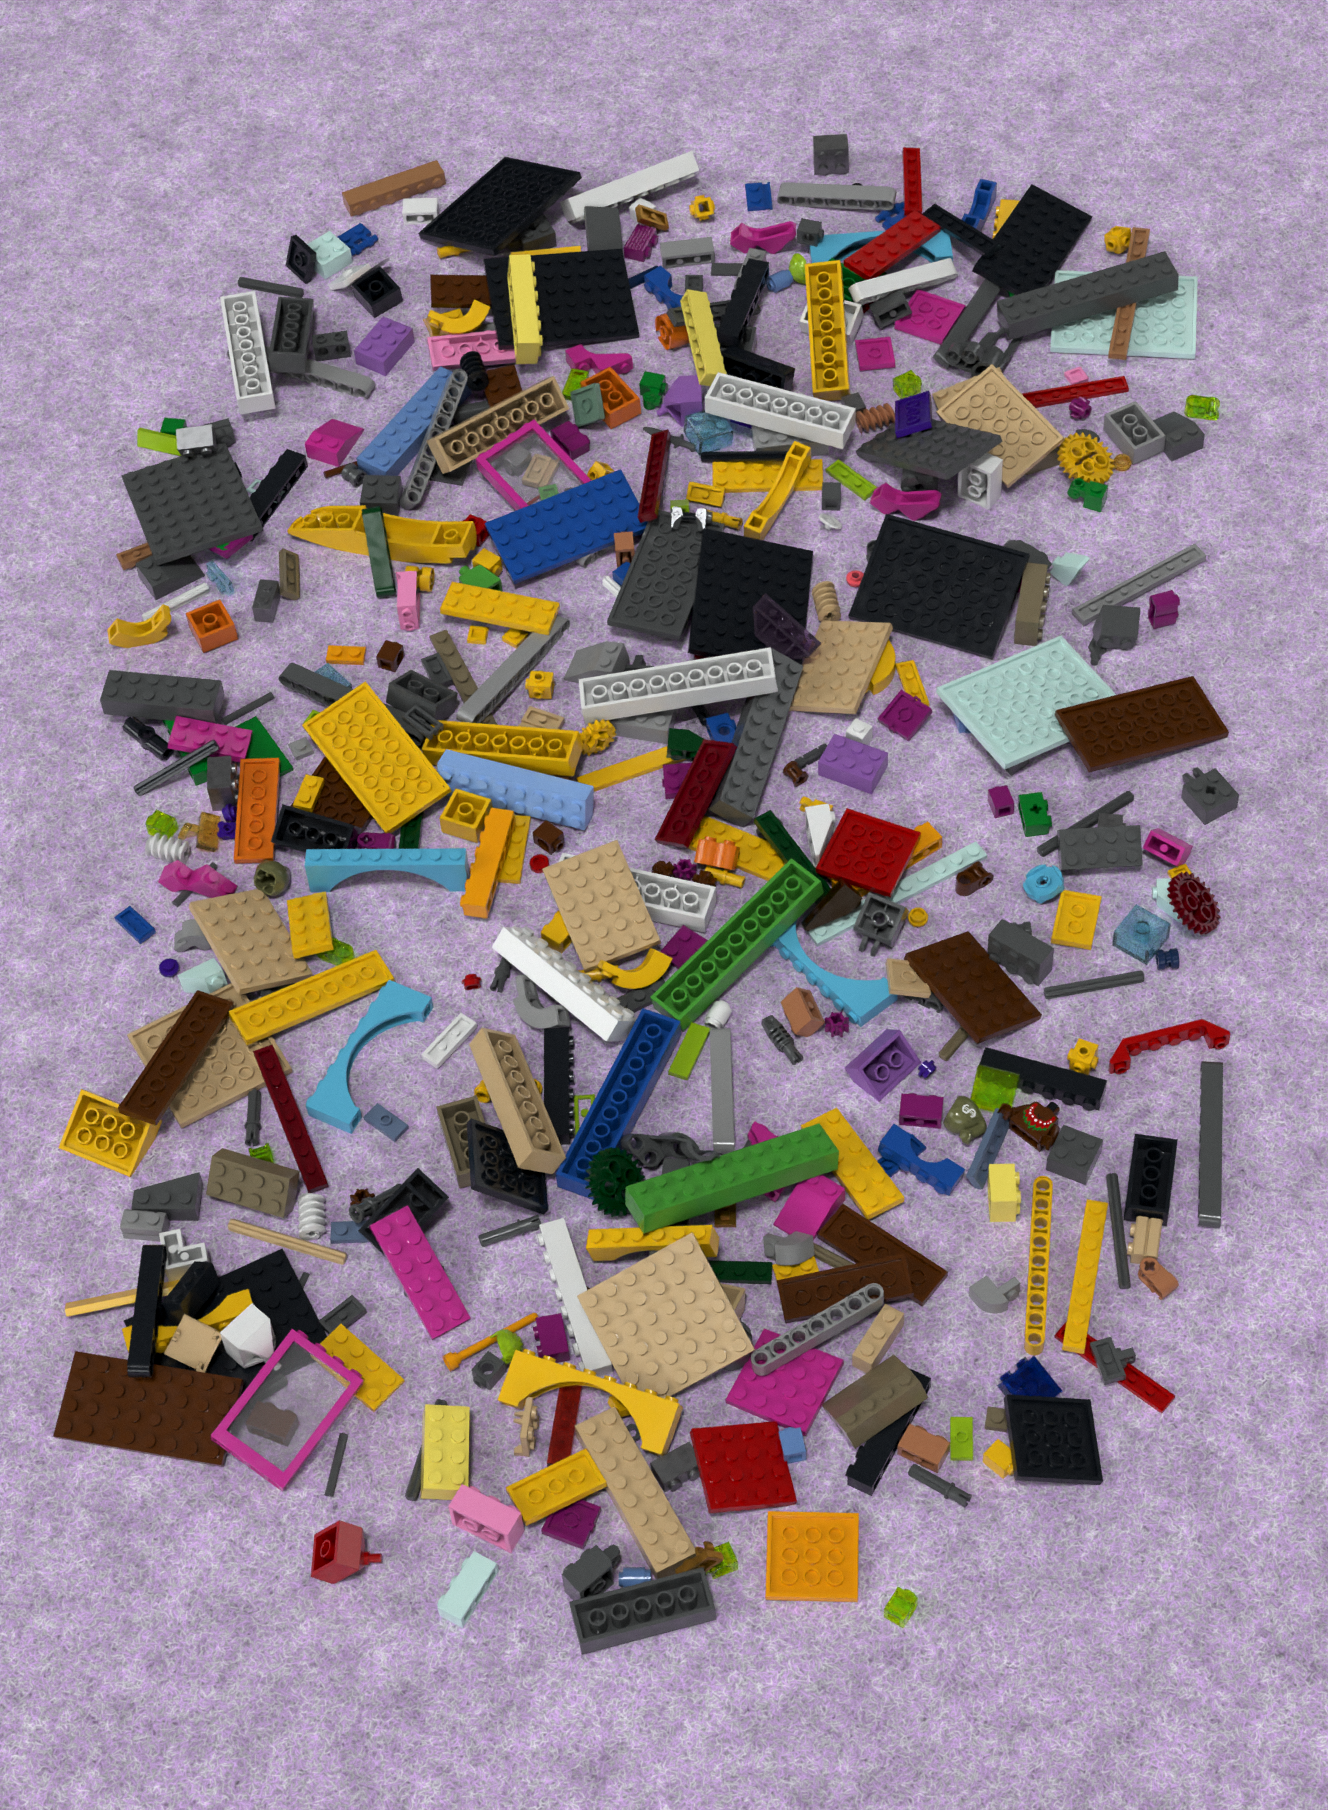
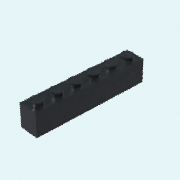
M749 258L746 265H743L741 277H738L736 282V289L732 290L731 301L727 302L726 312L722 314L720 319V326L716 327L720 346H740L768 280L769 262Z
M286 449L283 455L279 456L274 467H271L265 479L260 482L256 491L251 494L250 500L262 528L307 469L306 455ZM259 533L253 534V539L251 540V542H253V540Z
M569 1028L544 1029V1105L561 1145H569L570 1137H574V1124L570 1125V1119H574V1106L570 1107V1101H574V1089H570V1083H574V1071H570V1066H574V1053H570V1048H574V1036H570Z
M987 1047L984 1049L978 1066V1078L985 1082L991 1083L993 1081L1000 1083L1006 1088L1015 1087L1021 1089L1027 1094L1036 1093L1046 1099L1062 1100L1067 1105H1080L1089 1111L1100 1110L1106 1092L1107 1080Z
M910 1369L921 1382L927 1394L931 1388V1378ZM923 1402L868 1439L864 1446L861 1445L858 1448L855 1456L857 1459L854 1465H849L845 1474L847 1485L870 1496L873 1495L897 1451V1445Z

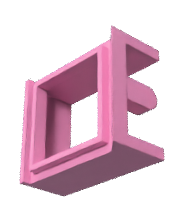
M417 571L395 572L398 584L397 611L400 629L407 631L419 629L420 593H416Z

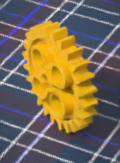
M1076 432L1074 435L1070 434L1067 438L1065 437V441L1059 445L1057 454L1060 456L1057 460L1062 461L1059 466L1065 467L1063 473L1068 472V478H1081L1084 482L1090 483V481L1104 484L1113 474L1112 470L1115 467L1112 465L1114 459L1110 458L1112 453L1106 452L1108 447L1102 446L1103 441L1098 443L1097 437L1091 439L1090 434L1085 437L1083 432L1080 435Z

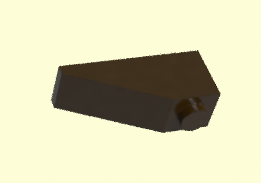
M840 878L801 922L802 926L806 931H810L845 916L852 910L857 909L863 898L855 888Z

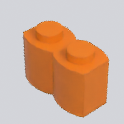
M705 836L704 840H698L694 859L695 863L735 871L740 847L735 846L736 842L724 840L723 843H718L716 838Z

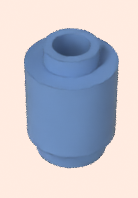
M781 270L768 277L766 286L770 291L773 290L776 293L789 287L793 283V276L789 270Z
M623 1567V1572H619V1586H623V1588L651 1581V1569H645V1567Z

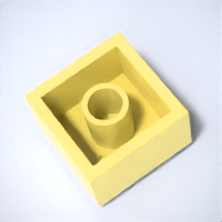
M989 1164L987 1187L990 1222H1016V1214H1020L1019 1172H1015V1164Z

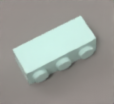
M473 1551L470 1557L465 1558L459 1575H455L449 1585L450 1589L446 1595L443 1594L437 1603L439 1616L462 1628L499 1572L496 1562Z

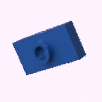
M131 906L114 917L115 921L139 944H142L156 933L155 928Z

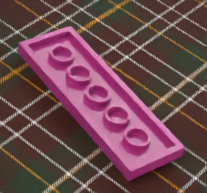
M408 1205L369 1226L432 1340L471 1319Z

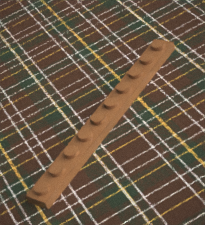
M1132 228L1126 263L1146 257L1150 229ZM1137 302L1117 308L1108 353L1109 359H1127Z

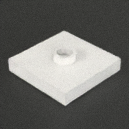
M369 263L353 266L345 270L341 276L329 283L328 286L331 290L348 287L351 282L371 269Z

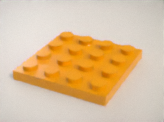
M768 1511L766 1600L858 1602L859 1513Z

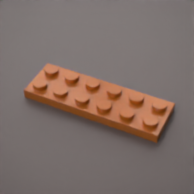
M279 758L240 759L234 846L235 864L261 863L266 859L274 861L275 843H272L271 839L277 823L280 776Z

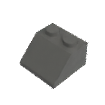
M1103 605L1092 629L1095 647L1123 650L1133 649L1138 638L1140 607Z

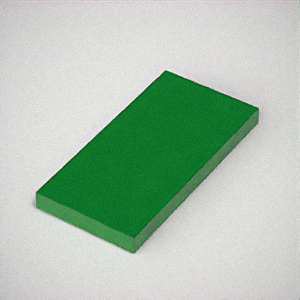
M257 716L235 726L252 730L246 759L279 758V777L293 771V766Z

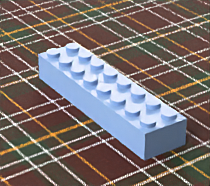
M448 749L445 750L437 763V772L452 791L447 796H452L455 788L492 799V806L494 808L512 810L514 813L581 830L587 828L593 816L594 786Z

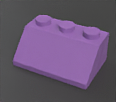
M886 1029L845 1067V1070L855 1084L879 1102L911 1073L921 1061L900 1030Z

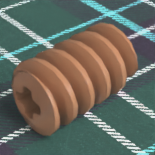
M885 403L883 407L878 405L876 408L864 409L863 412L857 411L856 425L861 434L863 428L868 433L870 426L873 431L876 430V424H878L880 429L883 428V422L888 427L890 420L892 423H895L894 410L888 403Z

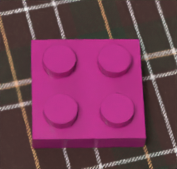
M891 337L855 340L859 371L895 367Z

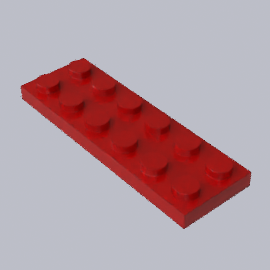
M914 210L846 258L844 266L865 280L876 278L940 233L941 226Z

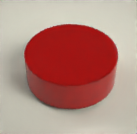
M542 854L534 855L529 861L530 869L535 873H543L542 869L550 866L548 857Z

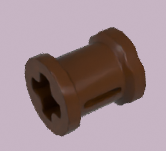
M796 761L789 762L783 769V774L789 776L796 787L806 782L809 777L806 771H802L798 767Z

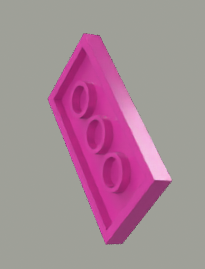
M176 716L168 742V749L191 753L209 741L215 740L219 745V750L210 754L209 757L231 756L232 761L240 762V759H246L252 730Z

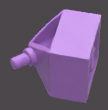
M697 375L679 376L674 381L664 397V403L656 411L658 416L670 413L681 427L703 425L702 390Z

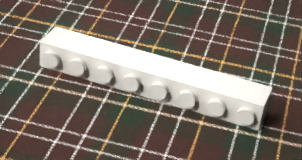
M561 1218L540 1224V1233L537 1234L539 1245H544L546 1250L543 1252L545 1263H550L551 1269L548 1271L551 1282L556 1281L557 1288H554L558 1301L562 1300L563 1306H560L563 1319L568 1318L569 1321L566 1328L569 1338L574 1337L575 1343H572L575 1356H580L581 1362H578L579 1369L582 1372L584 1368L597 1373V1377L613 1374L611 1361L577 1298L579 1294L587 1291V1287L565 1220Z

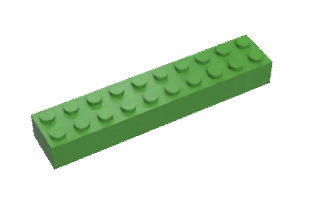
M791 858L650 997L654 1009L664 1016L680 1021L681 1031L684 1032L691 1022H694L824 893L821 881Z
M819 1123L721 1155L719 1158L702 1161L626 1186L625 1205L642 1232L647 1233L837 1170L839 1150Z

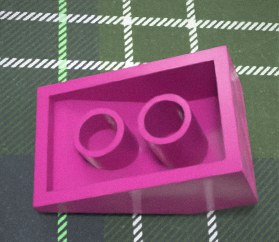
M331 419L315 429L305 442L307 457L339 467L364 429Z
M824 1175L798 1182L773 1225L789 1235L795 1231L813 1235L814 1240L817 1237V1233L844 1203L845 1188Z

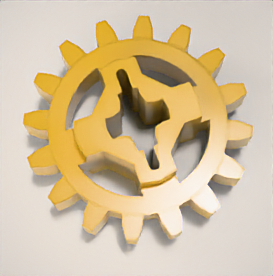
M602 719L600 722L595 720L594 724L588 723L586 728H582L583 732L579 733L584 745L581 753L590 756L592 753L596 754L598 751H603L606 747H610L609 743L614 742L613 737L617 734L615 733V727L609 720L605 721Z

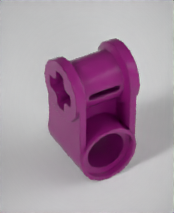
M363 832L357 838L358 849H395L396 838L391 833Z

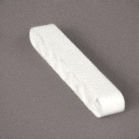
M947 258L861 281L851 285L848 290L854 303L863 305L877 301L899 289L903 293L944 283L948 279H955L959 274L952 259Z

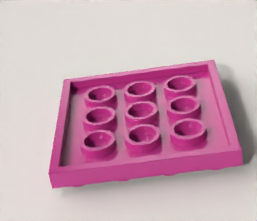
M764 1328L754 1346L755 1350L779 1337L780 1334ZM812 1348L769 1374L759 1376L752 1369L750 1357L744 1364L725 1401L727 1404L769 1422L775 1421L784 1428L801 1427L802 1435L806 1436L842 1369L844 1360ZM778 1349L775 1352L781 1354L784 1353L785 1350ZM759 1360L756 1363L762 1365L765 1364L767 1361Z

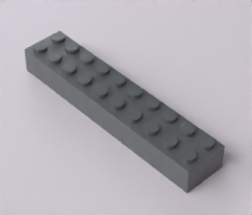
M1166 251L998 300L997 317L1009 340L1177 291L1179 274Z
M771 648L778 692L746 697L731 742L737 746V749L709 807L710 811L739 827H744L754 818L803 669V665Z

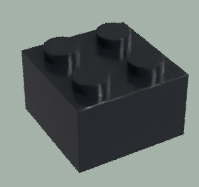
M380 266L351 284L354 297L374 318L403 301L400 287Z

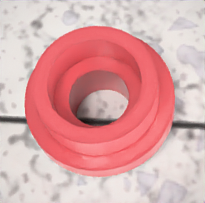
M858 570L849 572L846 576L847 583L852 587H859L864 573Z

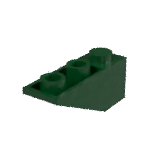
M669 728L666 758L693 761L704 738L690 730Z

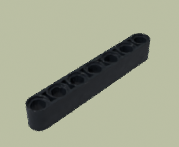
M165 1244L142 1246L127 1363L129 1378L153 1376L167 1261V1248Z

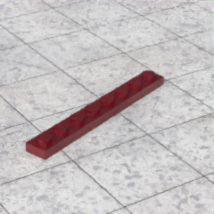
M668 429L651 435L638 511L640 523L650 522L658 518L671 438Z
M273 1044L253 1051L307 1192L313 1193L327 1188L326 1177Z

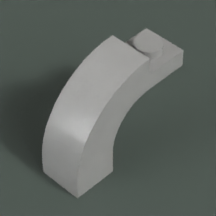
M526 975L515 977L519 997L514 998L513 1003L523 1021L530 1026L541 1029L571 1026L568 1010L564 1006L552 1005L544 1008L538 998L536 983Z

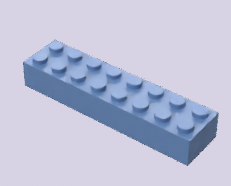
M441 366L357 457L358 469H362L367 475H399L418 454L445 383L453 373L452 371ZM467 382L457 406H461L472 394L471 389L467 386Z

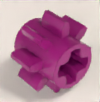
M1081 396L1079 399H1073L1069 405V410L1072 412L1070 416L1080 420L1082 417L1084 419L1087 418L1092 410V407L1089 405L1090 401Z
M680 859L677 864H673L675 867L673 871L675 878L690 881L694 874H696L697 865L692 864L690 859Z
M831 1012L829 1018L825 1017V1032L830 1031L832 1038L834 1036L843 1037L844 1031L849 1032V1017L844 1018L842 1012Z

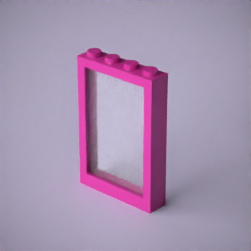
M535 420L525 423L522 428L509 434L507 438L494 444L491 449L481 453L476 458L477 469L515 510L592 481Z
M291 1329L211 1434L213 1442L282 1492L362 1387L364 1381L361 1379L362 1375L358 1371L347 1369L343 1366L344 1362L340 1358L329 1356L325 1353L327 1350L319 1343L314 1345L308 1340L309 1337L301 1330L296 1332Z

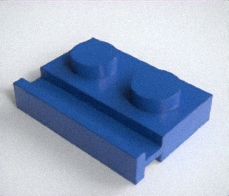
M762 182L745 184L748 211L773 210L770 182H767V184H762Z

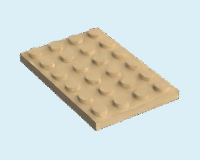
M993 364L936 411L937 415L946 423L991 432L1001 436L1003 442L987 453L1003 459L1002 482L1008 488L1065 441L1064 437Z
M822 620L802 664L803 669L789 710L856 714L892 632V624Z
M617 840L542 869L585 973L598 968L597 965L600 959L612 963L661 944Z
M254 889L190 902L189 910L238 995L296 983L313 975L303 957L294 959L291 936L263 891Z

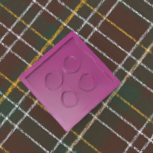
M917 289L908 302L912 313L897 320L894 323V329L942 344L966 305Z

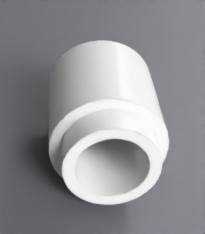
M722 1000L715 1001L705 1017L704 1025L711 1029H723L732 1013L730 1005Z

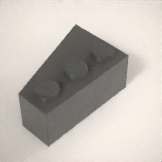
M200 1172L134 1190L131 1209L155 1213L163 1212L167 1214L169 1221H199L203 1189Z

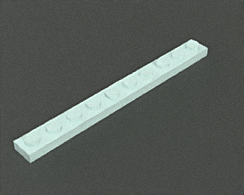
M975 841L900 880L891 898L875 893V895L901 904L964 871L975 862L987 859V854ZM865 899L861 901L857 909L852 910L849 914L806 931L815 945L818 947L853 929Z

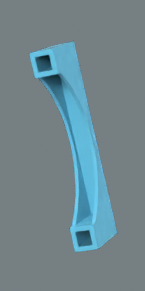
M941 230L940 233L914 250L913 253L931 263L951 258L953 261L950 235ZM885 231L824 235L823 240L819 241L817 247L809 245L811 263L826 262L831 258L843 261Z
M466 848L306 849L304 866L310 892H330L335 885L348 877L375 870H397L418 874L449 889V892L466 891V879H470Z
M797 920L771 945V947L775 946L779 950L780 955L785 960L789 959L797 972H803L806 975L807 981L811 985L815 984L825 998L829 997L837 1010H843L847 1017H849V1021L853 1024L856 1023L862 1027L897 1001L898 995L889 994L888 980L885 977L880 980L847 979L829 973L816 965L805 954L799 943L796 933Z
M388 980L386 985L381 987L375 1002L373 1001L370 1004L365 1017L360 1019L356 1031L350 1034L346 1046L340 1049L334 1064L329 1066L325 1078L319 1081L313 1096L308 1098L306 1102L308 1116L352 1134L362 1119L360 1108L354 1105L348 1090L349 1074L355 1058L370 1040L382 1032L410 1022L420 1021L424 1023L433 1009L432 997Z

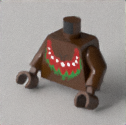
M1039 1102L1011 1107L1009 1104L1003 1103L997 1113L1004 1114V1120L1010 1118L1009 1129L1039 1152L1044 1146H1046V1150H1049L1050 1146L1054 1145L1060 1132L1058 1117L1056 1116L1060 1108L1054 1102H1050L1046 1107Z

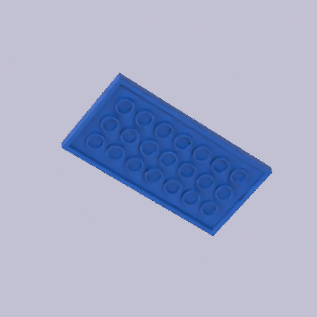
M620 469L485 523V528L513 583L517 584L615 545L614 533L633 531V537L644 533L648 521L640 523L638 519L640 504Z

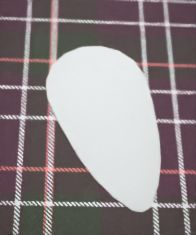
M390 257L384 259L383 261H381L380 263H378L377 265L363 273L361 276H359L357 279L351 282L348 286H352L351 284H353L360 278L364 277L377 267L384 266L388 262Z

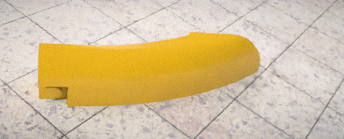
M366 505L324 506L311 510V514H307L304 518L300 516L287 530L288 534L339 551L369 556L362 517V509H366ZM383 513L391 560L412 563H452L454 558H467L469 551L475 550L477 536L473 521H426Z

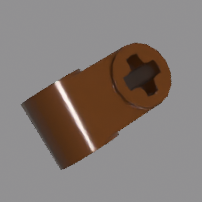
M980 861L975 862L957 874L955 891L960 896H969L991 883L994 875L990 872L988 873Z

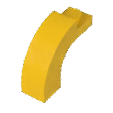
M474 300L468 313L457 319L448 318L430 310L426 321L432 327L442 328L439 334L442 336L475 332L484 323L490 306Z
M162 604L151 618L143 622L133 623L117 618L107 629L109 644L123 648H132L154 644L162 640L168 634L167 626L172 619L169 606Z
M889 639L865 693L870 690L873 695L878 694L893 680L896 656Z
M650 948L644 961L634 969L622 970L601 959L597 967L602 969L601 973L610 978L613 977L611 983L623 988L637 989L656 982L666 972L673 958Z

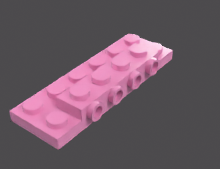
M495 330L427 337L433 371L438 370L440 366L446 369L461 368V357L470 351H476L481 355L484 366L516 362L514 349H498Z

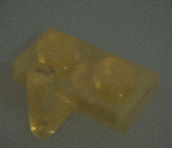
M201 812L199 824L185 823L178 834V838L184 840L189 831L197 833L196 848L215 852L218 845L217 832L219 828L217 825L220 822L221 816Z

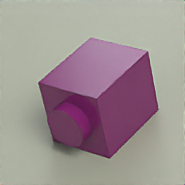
M1007 785L988 789L987 801L994 818L1014 814V801Z

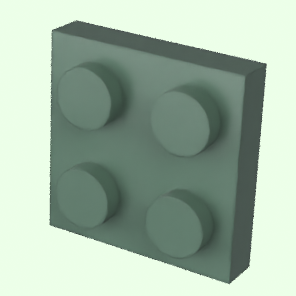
M593 383L570 392L575 424L578 428L605 419L600 383Z

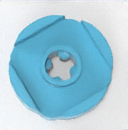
M1044 864L1032 868L1026 874L1027 879L1025 883L1023 881V888L1027 896L1039 904L1054 898L1063 892L1065 888L1061 871L1053 865L1052 867H1047ZM1042 881L1047 882L1046 884L1041 885Z

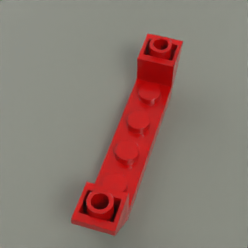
M1200 1019L1123 1038L1109 1061L1108 1071L1109 1074H1123L1129 1070L1131 1063L1129 1054L1135 1056L1145 1050L1155 1051L1162 1046L1169 1044L1175 1046L1181 1043V1041L1189 1039L1195 1041L1201 1036H1204L1209 1049H1222L1229 1044L1231 1034L1222 1027Z

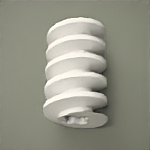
M156 833L154 837L150 836L145 845V854L154 858H160L161 860H167L168 862L179 860L185 864L189 856V842L184 841L182 844L181 839H177L175 842L174 837H170L168 840L167 835L161 837L160 833Z
M304 1193L298 1196L299 1237L306 1241L317 1240L326 1231L324 1226L325 1205L323 1204L325 1198L319 1194Z

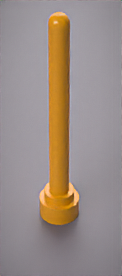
M531 1313L503 1329H508L514 1333L535 1322L538 1314ZM488 1336L458 1353L449 1352L443 1355L442 1358L450 1372L459 1367L462 1360L496 1343L497 1336L491 1339Z

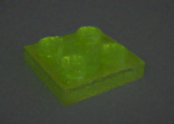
M979 1064L970 1099L978 1108L992 1112L995 1111V1108H1000L1003 1103L1013 1107L1020 1074Z

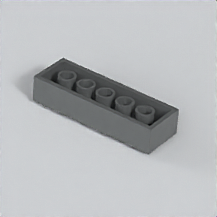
M278 297L269 351L270 372L306 373L314 319V299Z
M109 670L100 702L103 713L107 715L175 721L176 716L217 724L225 694L221 680Z
M704 1567L569 1602L582 1655L716 1620L715 1606Z

